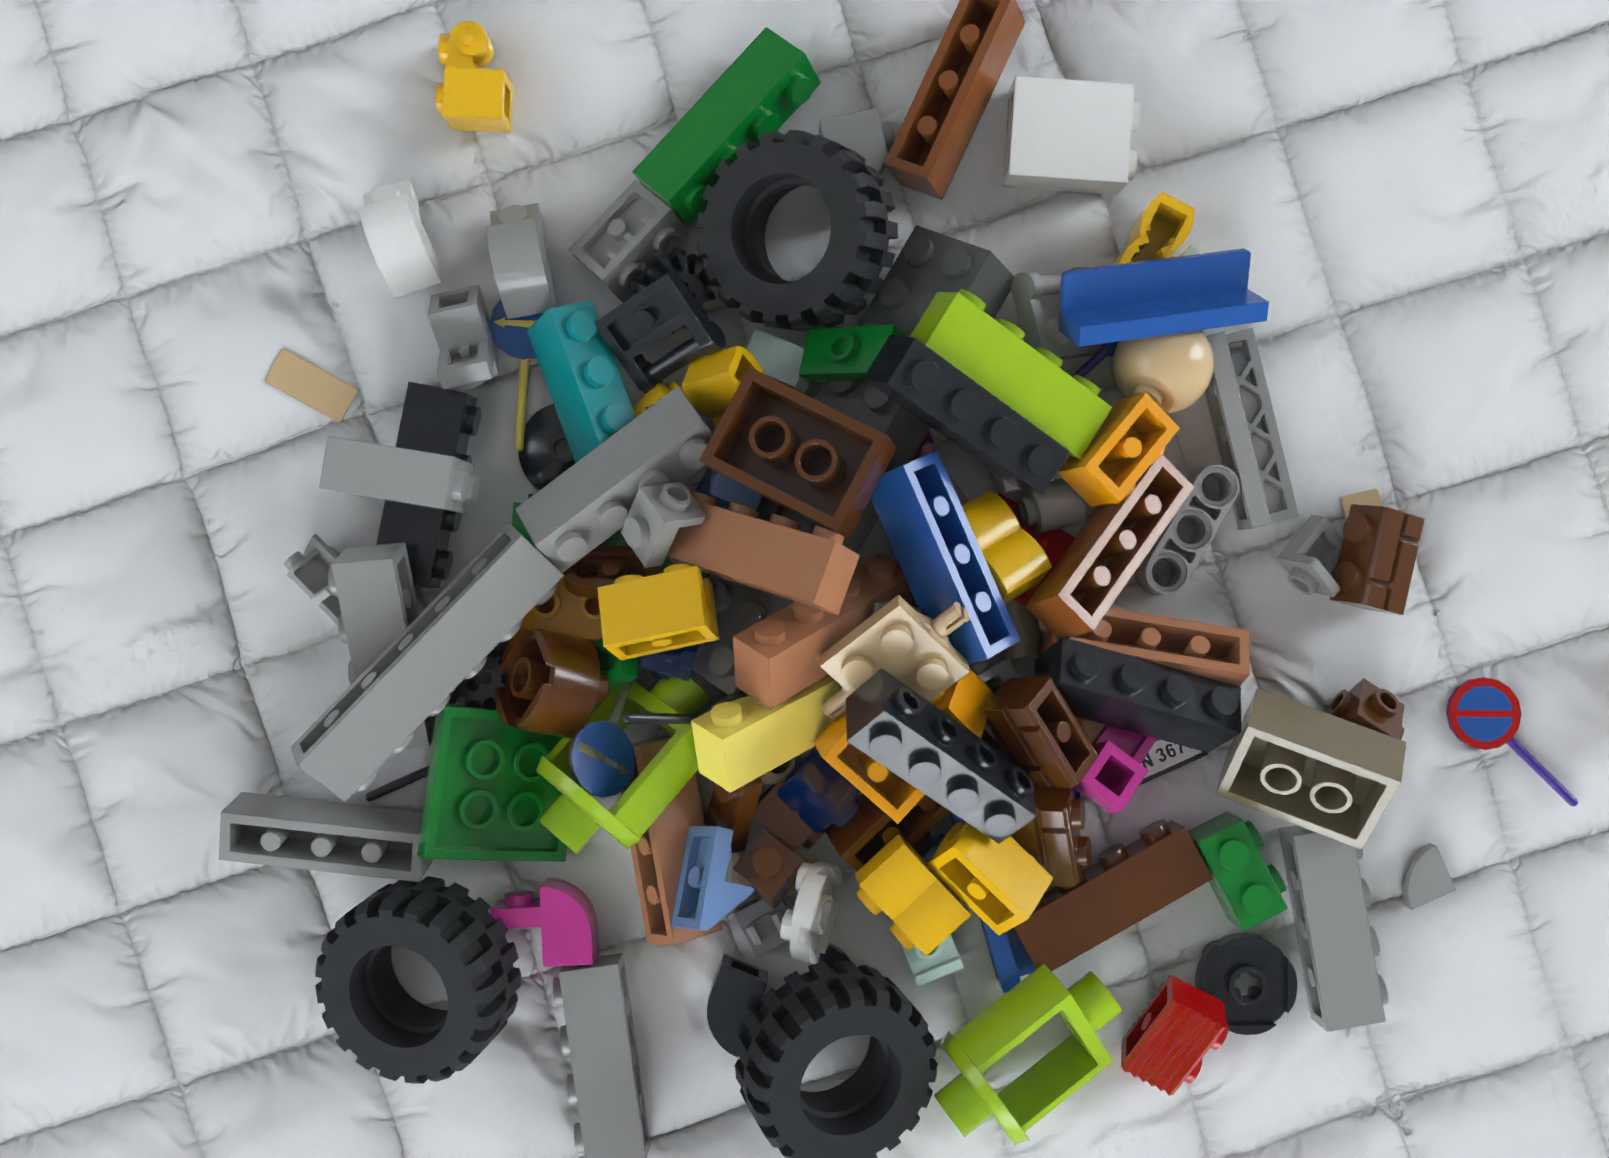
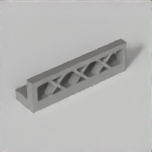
M1249 328L1225 334L1224 331L1207 335L1206 337L1213 351L1214 369L1205 395L1222 464L1235 472L1239 480L1240 490L1233 503L1238 530L1253 529L1270 525L1273 522L1298 517L1299 513L1254 330ZM1242 342L1247 362L1239 375H1236L1228 345ZM1248 373H1250L1252 384L1245 380ZM1240 387L1256 397L1258 409L1250 422L1246 421L1239 392ZM1260 420L1264 431L1256 427ZM1251 434L1266 442L1268 446L1269 457L1261 469L1257 466L1250 437ZM1272 467L1275 478L1268 474ZM1263 481L1278 489L1283 510L1269 513L1262 486Z

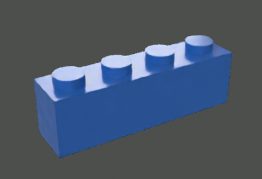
M938 451L883 474L871 500L915 601L922 610L921 614L935 619L951 607L954 602L960 603L961 607L965 608L970 620L950 633L948 639L950 644L968 661V665L989 659L1021 641Z

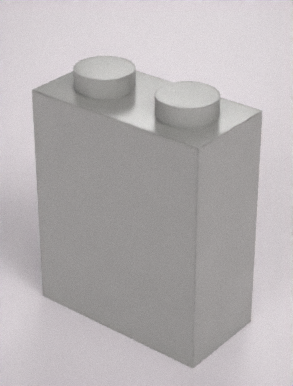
M328 436L319 488L349 495L467 514L468 504H475L480 480L478 474H473L474 464L453 456Z

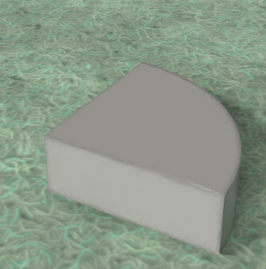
M1429 843L1420 848L1412 857L1413 861L1408 868L1405 882H1402L1401 888L1404 904L1411 910L1456 891L1438 847Z

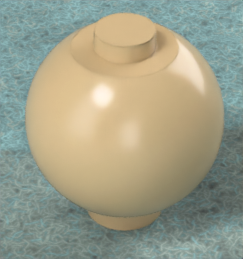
M1202 330L1119 341L1113 356V376L1124 398L1147 393L1166 414L1175 413L1195 403L1209 386L1214 369L1212 347Z

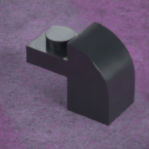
M723 954L709 993L707 1020L710 1031L717 1043L728 1053L738 1058L736 1053L738 1038L741 1033H748L744 1022L753 1008L759 1010L761 997L768 984V971Z

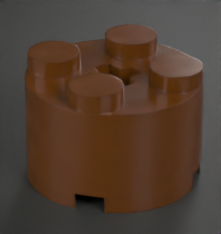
M532 628V631L526 629L519 631L508 644L499 667L500 672L507 673L504 689L496 687L495 692L496 710L501 722L521 730L576 739L580 731L584 729V725L589 719L595 703H601L608 690V677L606 674L600 673V661L594 643L586 639L544 629Z

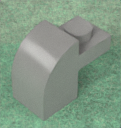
M539 204L511 205L501 210L490 211L491 226H486L488 249L495 282L507 319L545 313L549 308L556 307L554 278L545 251L543 218Z
M479 285L431 295L428 318L440 350L437 375L442 389L453 387L472 389L480 386L486 380L492 379V376L500 375L497 348L492 337L490 318Z

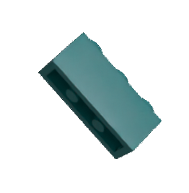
M593 300L549 308L527 330L575 463L636 418L612 350L594 323L600 318Z

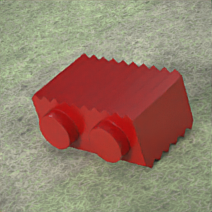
M1169 975L1167 982L1163 983L1162 988L1158 990L1152 1002L1148 1003L1147 1008L1143 1010L1137 1022L1133 1023L1132 1029H1129L1127 1035L1123 1037L1121 1042V1068L1125 1073L1130 1072L1133 1077H1139L1142 1082L1147 1081L1151 1087L1157 1086L1160 1091L1165 1090L1169 1096L1174 1095L1183 1082L1191 1084L1196 1079L1202 1066V1058L1210 1048L1218 1050L1224 1043L1229 1030L1225 1017L1224 1002L1173 975Z

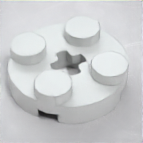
M817 861L814 864L803 862L799 867L795 882V889L798 895L794 910L787 909L780 929L781 939L790 941V954L794 960L816 964L819 961L814 952L825 953L829 946L840 908V901L832 899L833 885L842 887V873L839 866Z

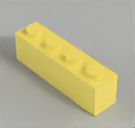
M828 674L771 710L751 696L715 705L707 713L691 720L699 773L731 793L815 746L813 743L815 739L833 721L830 719V716L827 717L824 713L822 703L842 689L841 685Z

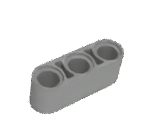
M1221 464L1210 465L1191 472L1186 478L1194 486V489L1135 571V579L1144 591L1151 594H1174L1182 590L1188 583L1238 496L1240 490L1239 480L1235 472L1229 467ZM1207 475L1214 477L1220 485V493L1215 501L1207 499L1202 492V482ZM1183 517L1189 518L1196 527L1195 537L1188 544L1184 543L1177 534L1178 522ZM1160 559L1165 560L1170 565L1172 571L1169 582L1164 586L1158 585L1152 577V568Z

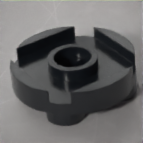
M1235 933L1224 936L1220 940L1211 941L1204 947L1202 958L1198 962L1195 972V987L1224 1002L1226 1022L1229 1025L1228 1031L1241 1035H1256L1269 1031L1276 1026L1274 1022L1280 1019L1284 1012L1289 1013L1296 1000L1297 977L1289 959L1273 943L1256 934ZM1248 971L1249 976L1257 979V986L1249 987L1248 995L1242 996L1240 990L1234 987L1235 979L1240 978L1241 973Z

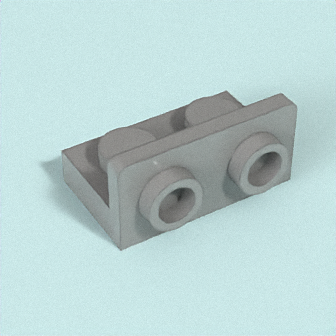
M635 179L568 250L581 264L601 280L621 302H625L636 292L631 288L630 281L643 278L644 273L639 269L638 262H646L651 266L654 264V250H662L668 256L673 246L680 247L689 236V232L668 205Z

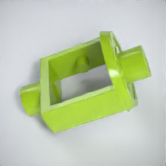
M672 666L650 692L634 680L608 692L601 703H595L584 728L593 722L607 721L616 724L624 731L630 723H624L622 715L624 713H639L640 711L643 713L697 714L710 698L694 681ZM659 724L673 734V736L609 811L578 785L579 781L574 773L572 763L573 745L576 739L562 738L546 758L541 755L536 771L562 793L540 818L539 822L577 854L600 827L627 849L642 841L640 839L698 770L692 725ZM581 742L578 751L597 760L603 755L584 742Z
M1043 964L954 1035L948 1030L940 1045L961 1073L936 1092L934 1096L964 1137L993 1115L1014 1145L1029 1141L1030 1139L1025 1133L1028 1129L1113 1062L1096 1032L1122 1013V1009L1109 990L1092 971H1089L1066 989L1047 966ZM1058 1013L1072 1035L996 1094L981 1073L1015 1046L1021 1044L1029 1035Z

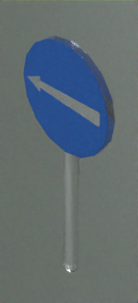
M633 680L620 686L609 721L588 723L577 732L571 742L569 752L571 774L576 783L589 795L599 798L617 795L627 787L633 776L635 766L633 745L627 734L618 727Z

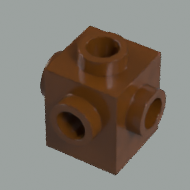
M1365 678L1350 691L1346 689L1341 690L1328 707V714L1399 740L1402 739L1404 734L1402 721L1405 705L1399 702L1391 692L1378 688Z

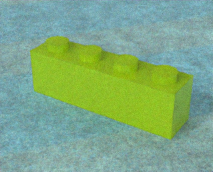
M960 289L958 292H937L910 337L917 338L1069 450L1068 457L1081 459L1113 408L1098 397L1101 391L1100 388L1079 375L1071 377L1061 369L1063 361L1052 352L1041 347H1037L1036 350L1023 341L1025 333L1013 323L1001 318L998 321L984 312L985 302L971 292Z

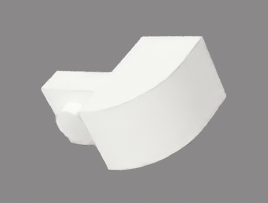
M408 179L396 184H384L372 192L363 194L364 207L359 208L362 226L377 266L394 298L440 284L441 277L437 255L421 223L417 194L410 180Z

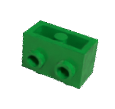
M1226 811L1188 831L1214 878L1209 883L1228 920L1243 931H1246L1289 909L1281 893L1287 890L1285 883L1272 864L1266 866L1258 850L1264 847V843L1250 820L1244 822L1243 819Z

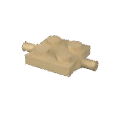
M897 595L820 656V667L842 687L838 693L822 703V709L827 717L830 716L831 720L836 721L846 712V698L880 669L887 671L929 702L969 673L968 661L950 644L948 639L950 633L970 620L965 608L961 607L960 603L954 602L951 607L935 619H931L926 615L916 612L900 595Z

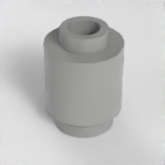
M1063 478L1050 482L1043 495L1024 489V497L1018 499V511L1025 527L1031 526L1036 534L1081 524L1085 521L1086 517L1092 516L1095 512V506H1090Z

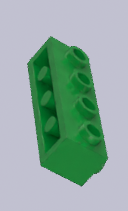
M765 27L632 173L644 187L668 205L679 220L689 227L697 218L698 212L703 213L706 210L708 200L702 198L707 184L715 185L720 176L716 174L715 170L723 160L735 161L738 158L735 153L737 147L747 141L760 145L759 138L761 134L773 131L778 132L779 128L811 97L813 91L821 84L806 54Z

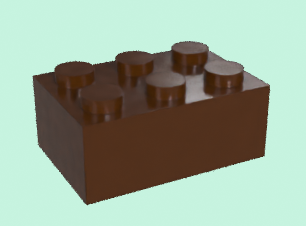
M748 367L699 461L715 473L822 528L841 534L848 541L897 448L888 435Z

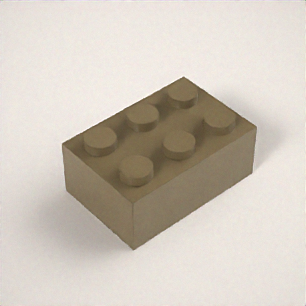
M1257 688L1241 722V733L1234 737L1225 757L1216 795L1363 850L1401 784L1406 742Z

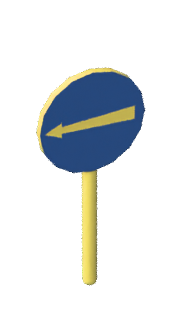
M500 299L493 308L490 328L492 337L499 349L512 358L520 359L514 449L520 452L524 449L529 360L537 359L527 330L544 313L507 319Z

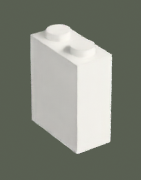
M1015 76L1009 90L1003 187L1118 195L1128 183V180L1134 179L1137 167V151L1130 150L1131 132H1136L1138 129L1141 111L1140 102L1133 101L1134 84Z

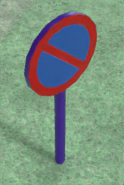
M1481 677L1467 680L1455 689L1449 698L1446 715L1449 728L1458 740L1469 747L1482 750L1499 748L1507 743L1570 806L1574 807L1578 804L1577 798L1513 737L1519 729L1522 713L1519 700L1510 687L1499 680Z

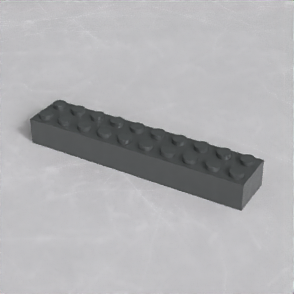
M916 225L885 277L883 287L874 296L857 326L895 325L903 332L902 336L910 337L937 292H958L960 289L969 291L984 301L986 304L984 312L995 319L1011 291V283L1014 276L991 251ZM865 380L825 381L815 397V400L889 436L897 450L884 474L911 462L931 429L929 425ZM761 497L759 506L756 509L759 512L758 519L769 522L772 514L780 515L800 523L799 531L812 534L814 527L818 526L764 497ZM871 499L849 540L844 539L842 544L857 554L879 518ZM712 575L710 580L713 586L720 640L669 650L667 654L730 695L742 691L735 686L733 636L795 601Z

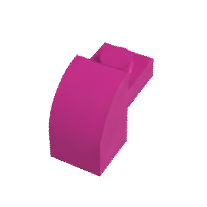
M1103 724L1091 742L1098 758L1079 784L1074 787L1108 813L1123 811L1149 771L1141 763L1157 739Z
M547 878L539 887L540 898H534L533 891L509 892L504 894V900H499L490 909L492 917L495 920L501 918L507 929L541 927L543 967L593 965L599 954L598 925L594 907L582 890L567 881Z

